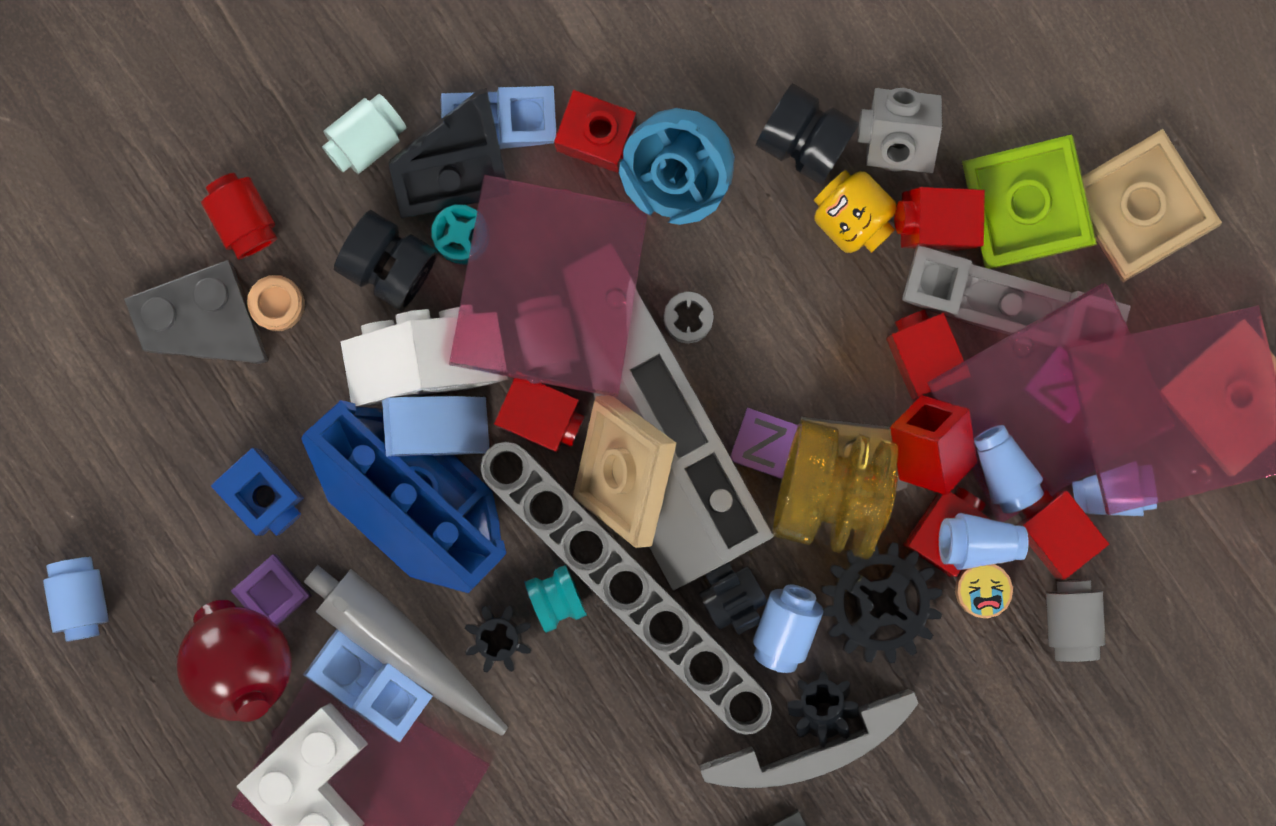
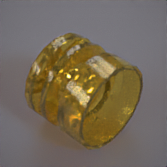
M801 419L791 443L780 485L773 520V537L810 545L817 535L821 523L825 522L831 524L830 547L832 551L840 553L845 547L851 529H854L853 555L869 559L874 552L880 535L887 527L895 501L898 484L896 471L898 445L896 442L881 439L870 463L868 462L870 439L868 435L859 433L850 448L848 456L845 457L838 455L839 431L837 428Z

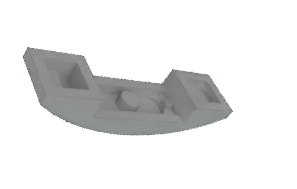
M919 245L916 246L902 301L938 314L944 313L947 317L1003 334L1053 347L1059 345L1065 350L1117 360L1130 305L1081 291L1068 292L971 264L972 260Z
M906 689L859 707V717L864 729L849 734L850 737L847 739L840 737L827 742L825 747L818 745L761 767L752 746L701 764L700 770L704 782L730 787L764 788L802 782L827 774L862 757L883 742L908 718L918 705L915 693Z

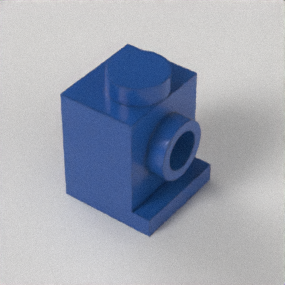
M252 447L211 485L256 536H264L269 530L275 536H278L301 516V513L295 506L304 497L270 461L262 449ZM263 486L271 487L275 494L273 503L268 507H262L256 499L258 490Z

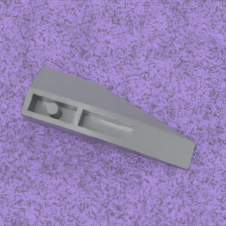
M608 245L562 270L594 397L614 396L677 443L653 543L649 547L672 590L701 577L773 538L772 532L612 246Z

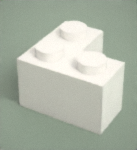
M472 306L446 309L439 312L440 318L432 319L430 318L429 309L400 313L395 315L396 325L394 320L368 323L361 326L362 335L341 341L351 403H355L356 407L380 405L382 400L386 398L419 397L430 393L474 389L508 380L497 315H473Z
M329 703L321 707L236 787L272 826H363L365 823L329 785L328 781L368 743L341 713Z

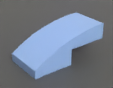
M554 86L498 87L497 92H488L500 149L554 143L556 138ZM442 93L440 97L441 119L474 93Z
M395 397L382 400L386 457L433 454V456L486 453L489 449L486 397Z
M337 629L303 674L397 742L402 740L433 697L389 663L382 664Z

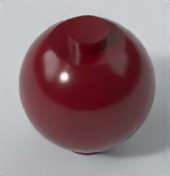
M216 600L207 603L195 613L193 617L194 625L183 638L178 651L177 674L180 686L188 700L198 710L210 717L223 721L250 722L264 716L280 699L288 685L292 668L291 651L283 632L271 619L255 610L236 607L235 603L229 600Z

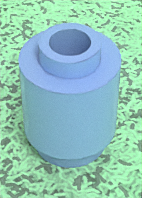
M92 557L69 559L46 565L48 578L43 580L52 633L64 632L66 642L100 635L98 625L109 622L100 570H94Z
M786 585L784 589H775L770 592L753 639L756 647L754 657L760 664L777 672L791 673L796 670L798 663L806 660L824 612L822 606L816 601L817 598L813 592L798 585Z

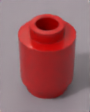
M233 172L214 180L206 186L209 195L201 201V204L226 250L233 249L237 259H244L254 255L277 240L272 230L276 223L250 177L238 179L236 173Z

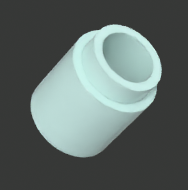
M377 94L370 101L366 98L362 99L327 127L323 132L329 141L322 148L340 171L345 172L351 167L357 174H360L400 142L398 135L406 130L407 127L389 102L381 94Z

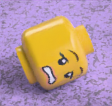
M844 170L813 200L819 206L814 215L816 224L846 253L856 252L863 246L872 253L895 231V228L889 221L895 215L897 204L867 172L859 171L850 175Z

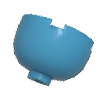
M681 108L659 111L636 127L624 146L619 175L626 194L646 214L651 216L655 211L661 216L670 217L668 223L682 225L701 221L717 209L732 183L735 156L729 138L714 120L700 112Z

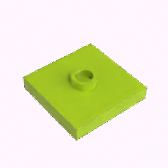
M1072 134L962 161L968 189L985 190L984 246L981 247L985 268L996 269L1097 245Z

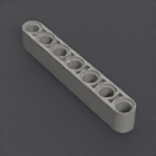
M510 442L495 444L487 450L481 462L482 477L487 485L729 728L736 733L746 735L757 733L763 729L770 720L772 706L770 698L758 682L526 450ZM503 453H515L523 463L522 475L514 483L502 484L497 481L493 474L494 461ZM554 492L562 500V514L555 522L543 524L534 517L532 503L540 493ZM582 531L594 532L602 541V554L593 563H581L575 559L571 552L573 538ZM631 571L641 579L643 590L639 598L634 602H619L611 594L610 583L618 572ZM659 612H673L682 621V631L678 638L672 642H660L650 633V621ZM699 652H713L721 660V672L712 681H698L690 673V661ZM740 692H752L760 698L761 709L759 714L751 721L743 722L736 720L730 714L731 700Z

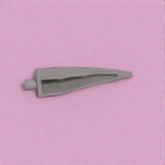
M317 565L305 579L304 583L325 599L315 612L382 664L389 663L430 693L435 699L501 736L507 731V725L449 659L392 602L352 569L338 582Z

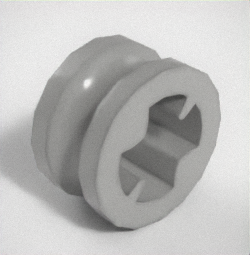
M684 292L674 296L666 305L664 312L665 329L669 335L678 342L687 344L698 342L706 337L711 330L714 318L712 306L708 300L694 292ZM686 303L687 309H690L691 303L701 308L702 312L698 320L702 327L696 332L691 333L689 326L686 333L676 328L675 324L679 316L675 309L681 304Z

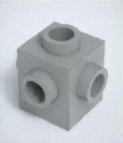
M875 88L871 110L861 109L857 142L867 143L866 166L881 167L888 171L909 170L933 173L942 131L941 95L917 93L907 88H895L892 90Z

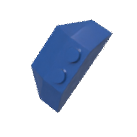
M340 400L303 434L301 440L328 502L409 577L470 593L507 554L504 541L501 540L500 523L492 490L454 455L433 456V454L386 457L383 409L356 407L355 403Z

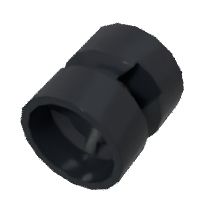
M792 83L770 116L755 146L780 161L790 157L794 158L796 171L823 185L853 136L859 122L834 107L825 112L819 109V98Z
M369 210L350 232L337 256L333 270L360 287L371 283L374 285V295L402 312L420 291L435 264L439 251L412 234L404 238L399 237V227L373 210ZM392 256L397 260L391 270L387 271L384 267Z

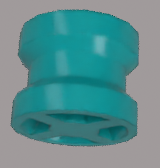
M452 205L444 208L436 216L432 224L431 237L434 245L446 260L454 264L468 265L478 261L486 253L490 243V232L484 218L476 209L467 205Z
M567 565L555 569L553 576L545 580L535 577L525 581L531 603L545 633L556 629L559 621L571 617L578 620L587 616L584 604Z

